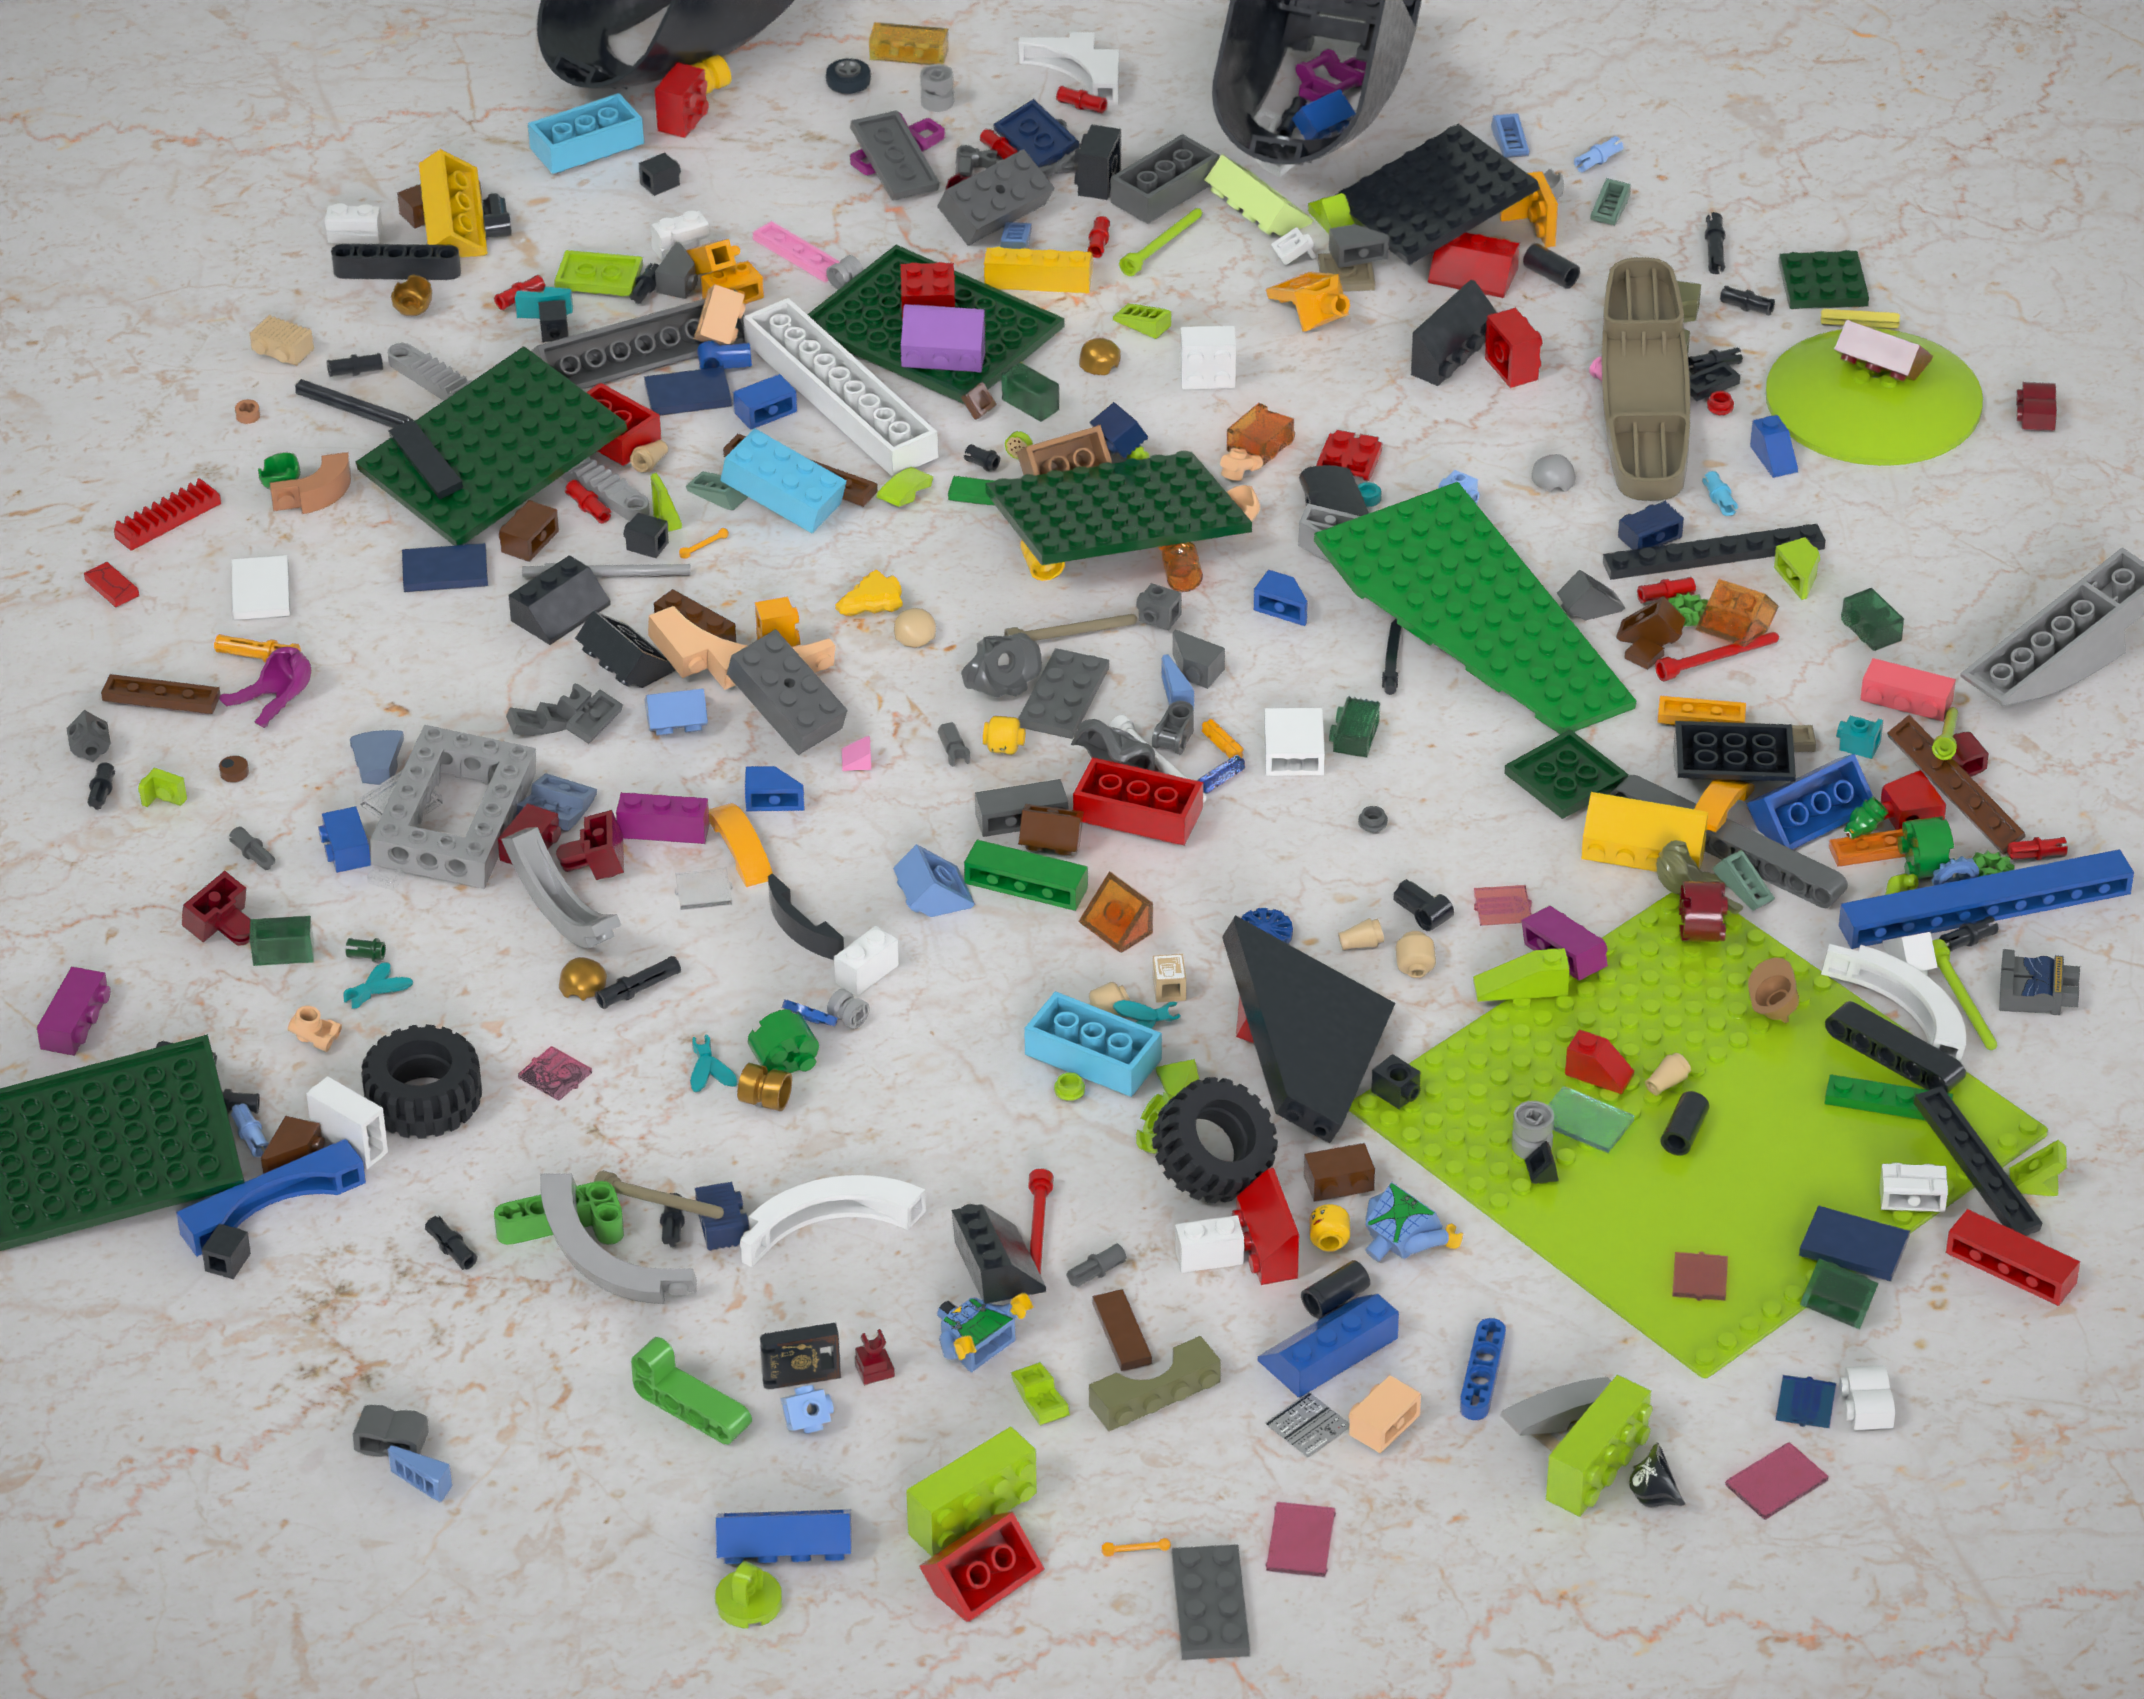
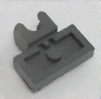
M575 683L572 686L570 697L564 695L560 697L556 711L558 715L567 720L565 729L589 744L621 712L623 704L601 689L591 697L592 693Z

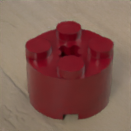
M1683 881L1679 899V915H1681V922L1684 923V925L1679 924L1681 941H1725L1726 925L1723 923V915H1727L1728 912L1725 883Z

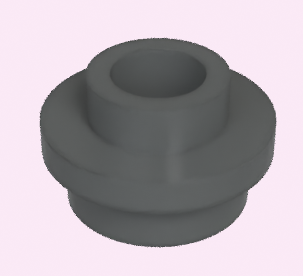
M1368 806L1359 815L1358 823L1363 830L1374 833L1386 828L1388 817L1381 807Z

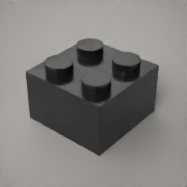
M1091 124L1087 134H1083L1081 147L1076 149L1074 155V163L1078 164L1074 177V184L1078 185V196L1102 200L1109 199L1111 194V177L1121 171V129Z

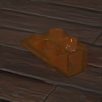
M1718 579L1696 630L1745 647L1768 631L1779 605L1764 593Z

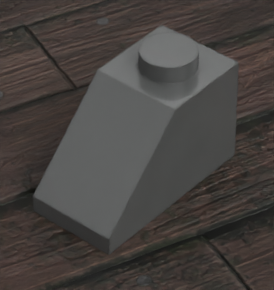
M1355 224L1329 229V252L1338 268L1388 259L1389 236L1387 234Z
M675 242L655 271L656 293L686 299L689 293L696 288L698 275L695 274V263L681 243Z
M1580 569L1557 592V595L1563 602L1561 604L1562 609L1571 617L1577 615L1585 621L1619 613L1625 609V606L1612 589Z
M1175 629L1173 632V657L1178 668L1189 682L1208 689L1225 670V648Z

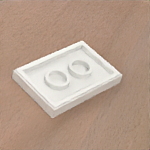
M288 555L232 559L233 620L290 616Z

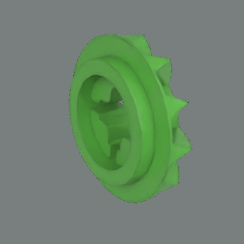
M1688 592L1687 595L1683 596L1677 593L1675 598H1669L1668 600L1686 619L1684 626L1700 625L1710 618L1711 607L1707 599H1701L1700 594L1692 596Z
M1988 850L1984 854L1976 852L1972 858L1979 868L1978 877L2014 870V864L2010 863V858L2007 856L2001 857L2000 852L1991 854Z

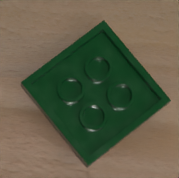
M1858 251L1779 253L1778 262L1789 309L1867 307L1869 305V295Z
M1572 730L1560 734L1507 763L1504 769L1506 776L1561 819L1589 805L1591 792L1607 795L1629 775Z

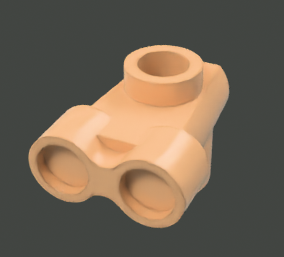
M1231 448L1230 453L1222 456L1220 460V465L1223 467L1221 475L1231 480L1241 481L1245 470H1259L1263 465V460L1259 455H1249L1244 449Z
M300 1007L290 1020L288 1031L296 1034L298 1040L311 1042L315 1048L328 1052L333 1041L338 1038L342 1024L330 1019L328 1021L320 1019L321 1014L315 1007Z

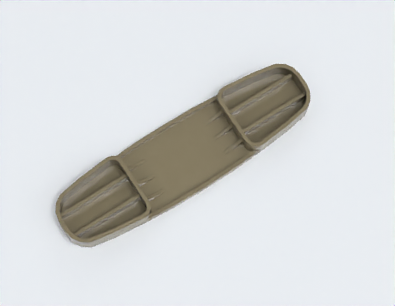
M1649 257L1623 259L1616 262L1610 268L1603 313L1602 394L1608 448L1618 489L1625 496L1634 500L1660 501L1678 495L1684 487L1690 436V380L1683 326L1684 310L1678 282L1673 268L1667 262Z

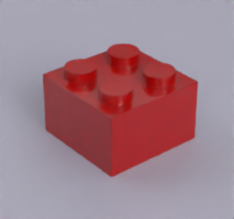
M677 62L655 88L658 132L685 138L691 130L695 129L699 120L707 114L709 102L706 99L708 82L705 80V69Z
M954 263L901 264L902 322L904 304L955 308Z
M1516 307L1488 315L1485 346L1486 361L1509 388L1539 380V368H1541L1540 347L1543 344L1541 334L1530 325L1528 319Z

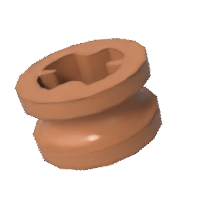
M245 399L236 404L235 413L238 422L251 424L260 418L259 405L256 401Z

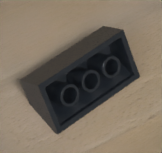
M1469 280L1413 331L1412 376L1439 386L1446 378H1450L1459 366L1464 365L1467 359L1479 351L1482 345L1486 343L1487 316L1495 314L1497 311L1476 281Z
M967 1204L952 1210L955 1244L984 1304L1013 1299L1015 1296L1023 1293L1033 1295L1046 1292V1285L1016 1225L983 1204Z

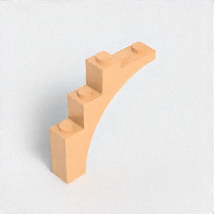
M674 606L649 615L648 636L682 678L708 669L724 690L736 686L727 676L731 655L748 645L728 641L702 630L687 620ZM830 638L808 645L792 647L814 673L834 665L835 644Z

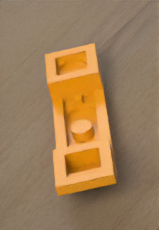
M1714 779L1694 808L1695 810L1708 812L1707 830L1717 832L1726 822L1728 810L1738 800L1745 801L1754 792L1755 785L1742 780Z
M734 803L709 809V822L715 833L720 832L735 859L736 870L745 886L750 887L767 882L768 876L773 872L763 846L744 812Z

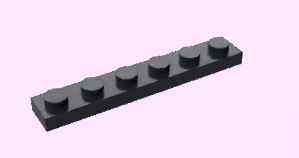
M1940 1086L1915 1095L1914 1105L2001 1224L2025 1236L2040 1231L2043 1224L1944 1088Z

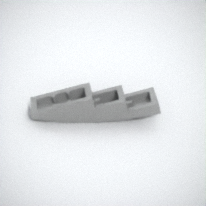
M1602 1377L1559 1386L1529 1397L1502 1410L1500 1416L1519 1435L1566 1432L1570 1422L1578 1421L1611 1380L1608 1377Z

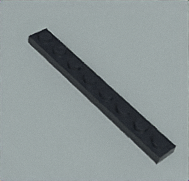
M1806 524L1803 526L1603 554V565L1610 580L1774 557L1776 546L1804 537L1813 547L1823 550L1825 549L1826 540L1818 524Z

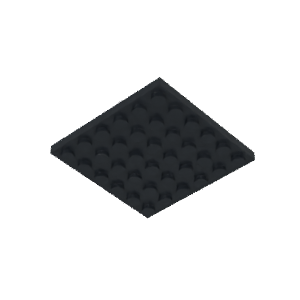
M1458 123L1448 127L1446 131L1436 137L1426 140L1424 144L1405 152L1403 156L1393 162L1383 165L1381 169L1362 177L1360 181L1350 187L1340 190L1338 194L1343 193L1350 209L1349 214L1356 225L1387 234L1389 236V250L1406 264L1411 265L1536 192L1540 187L1536 179Z

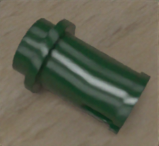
M348 938L346 946L358 947L357 950L345 949L347 957L368 958L373 962H378V959L383 960L385 957L386 944L385 942H380L379 938H375L373 941Z

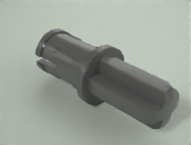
M241 826L231 831L229 836L232 838H229V841L242 851V855L246 859H252L264 870H269L271 865L275 864V857L263 848V843L260 839L252 837Z
M1116 1243L1097 1255H1089L1087 1261L1067 1272L1066 1276L1070 1285L1079 1287L1097 1276L1099 1278L1104 1277L1106 1271L1126 1262V1253L1122 1246Z

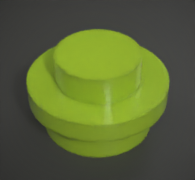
M1072 1072L1064 1073L1055 1082L1054 1092L1060 1099L1067 1101L1077 1100L1084 1095L1085 1084L1078 1074Z

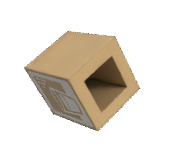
M1183 954L1153 956V985L1156 1003L1186 1001V972Z

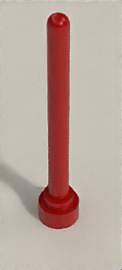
M1770 632L1679 660L1671 657L1658 659L1655 663L1656 673L1661 681H1668L1676 678V675L1682 670L1776 643L1779 640V635L1776 632Z
M1047 1169L1031 1171L1028 1181V1188L1034 1195L1030 1255L1040 1275L1046 1196L1053 1190L1054 1175Z

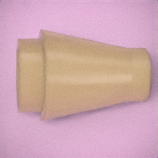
M657 440L635 448L630 457L632 466L639 472H650L661 458L668 453V446L664 441Z
M1368 918L1338 933L1342 950L1378 947V943L1384 942L1382 928L1378 919L1371 920Z
M1679 1053L1666 1055L1651 1077L1645 1081V1085L1652 1094L1658 1095L1662 1091L1686 1080L1688 1073L1691 1072V1067L1688 1061Z

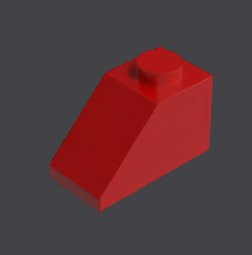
M1579 1029L1567 1047L1565 1075L1619 1094L1624 1092L1634 1076L1633 1068L1607 1038Z

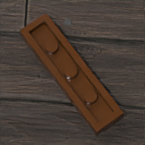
M114 674L109 675L101 691L102 701L213 714L221 695L220 687Z

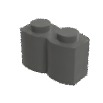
M366 1405L353 1432L354 1450L368 1456L386 1455L389 1457L388 1449L392 1445L420 1454L428 1435V1418L414 1410L394 1411L384 1405Z

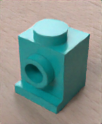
M1850 715L1847 722L1840 721L1836 737L1840 738L1839 750L1872 759L1881 743L1884 720L1878 719L1877 722Z

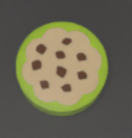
M1021 431L1013 432L1005 441L1007 453L1015 459H1018L1017 451L1033 445L1031 438Z

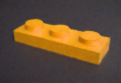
M1660 696L1657 723L1675 725V721L1745 723L1746 703Z

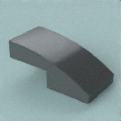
M540 702L536 711L510 707L506 715L513 734L518 735L555 733L566 730L567 720L557 714V704Z

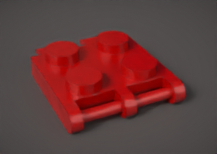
M1336 430L1334 434L1329 433L1316 466L1345 467L1351 470L1353 476L1363 477L1364 481H1370L1382 452V442H1378L1379 437L1360 434L1359 438H1355L1356 433Z

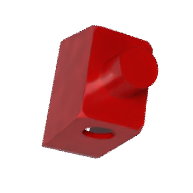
M1922 770L1894 780L1882 787L1880 802L1889 812L1884 818L1885 820L1888 819L1896 830L1902 829L1903 822L1939 816H1943L1942 820H1945L1947 804Z

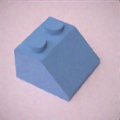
M704 688L646 695L644 699L649 731H656V736L674 734L673 729L685 728V732L702 731V725H707L708 723Z
M917 844L893 868L898 878L897 884L907 898L906 904L916 913L922 912L929 917H935L970 909L975 905L958 866Z

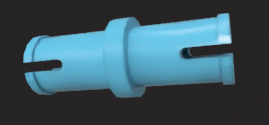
M1707 472L1705 474L1706 478H1703L1702 482L1709 490L1710 499L1719 506L1723 515L1731 516L1735 514L1736 511L1734 509H1738V504L1732 498L1729 486L1722 482L1717 472Z

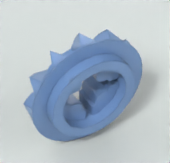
M1963 856L1957 860L1951 858L1948 863H1941L1940 869L1933 871L1934 877L1931 881L1933 885L1975 878L1978 877L1979 868L1972 858L1965 859Z

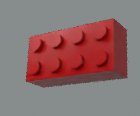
M1092 757L1073 793V810L1084 812L1083 823L1185 846L1203 810V782Z

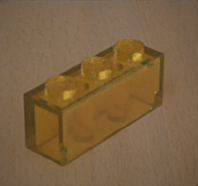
M874 22L869 37L870 60L944 65L949 50L948 28Z

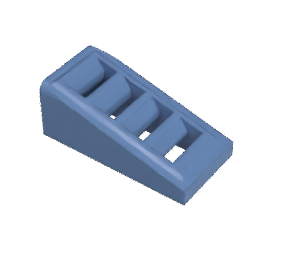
M1518 113L1493 115L1491 128L1503 156L1529 155L1528 145Z
M1005 223L1000 247L1011 249L1028 248L1032 223Z
M1169 654L1163 655L1161 678L1168 704L1170 705L1175 701H1186L1194 709V690Z
M391 1445L388 1449L391 1472L434 1500L442 1502L452 1487L450 1465Z

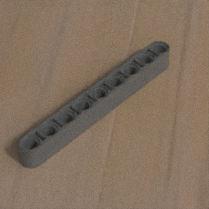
M1634 774L1629 775L1610 794L1612 796L1694 809L1696 803ZM1726 818V822L1717 832L1706 831L1705 852L1723 860L1742 850L1763 880L1818 907L1829 908L1848 888V882L1840 872Z

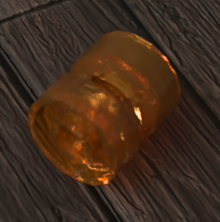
M1192 542L1165 546L1162 551V562L1170 588L1178 592H1189L1196 589L1203 580V572L1195 545Z

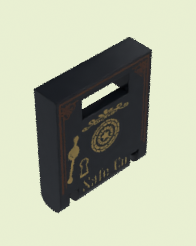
M836 1322L765 1333L760 1336L761 1371L765 1389L771 1390L841 1378L839 1333ZM831 1346V1355L829 1352L820 1353V1348Z

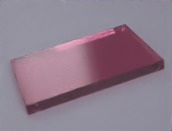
M1788 1442L1727 1479L1725 1486L1762 1519L1766 1520L1829 1480V1476L1794 1445Z
M1276 1502L1268 1559L1265 1563L1266 1571L1325 1577L1328 1572L1327 1563L1333 1522L1336 1516L1335 1508Z

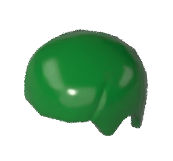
M284 452L267 457L264 460V469H258L259 480L264 487L270 489V483L299 479L300 466L296 455Z

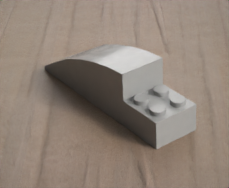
M2122 547L1961 672V678L2001 706L2048 696L2106 667L2126 653L2125 629L2144 615V561Z

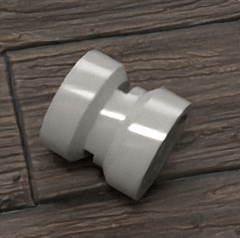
M848 255L841 259L840 263H835L828 267L826 274L830 284L839 290L862 272L863 268L856 257Z
M844 988L837 990L831 996L827 1005V1013L829 1015L842 1019L843 1023L852 1029H857L865 1022L870 1009L867 1002L860 998L854 999L853 994Z

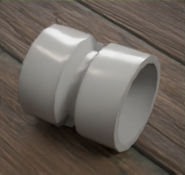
M943 64L925 66L920 72L922 106L932 112H942L950 109L954 104L952 69Z
M1527 1101L1516 1107L1513 1114L1512 1150L1522 1159L1530 1156L1545 1141L1549 1142L1552 1150L1554 1112L1550 1106L1538 1101Z

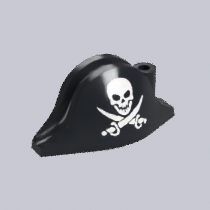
M1657 1442L1653 1445L1647 1457L1641 1463L1633 1466L1634 1470L1629 1478L1630 1489L1638 1501L1646 1507L1686 1505L1678 1491L1664 1452Z

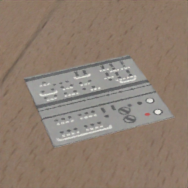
M1308 1392L1265 1424L1301 1453L1309 1457L1349 1429L1350 1423Z

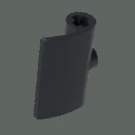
M1321 465L1308 467L1300 473L1299 481L1305 493L1306 506L1307 504H1312L1357 516L1369 514L1350 469Z

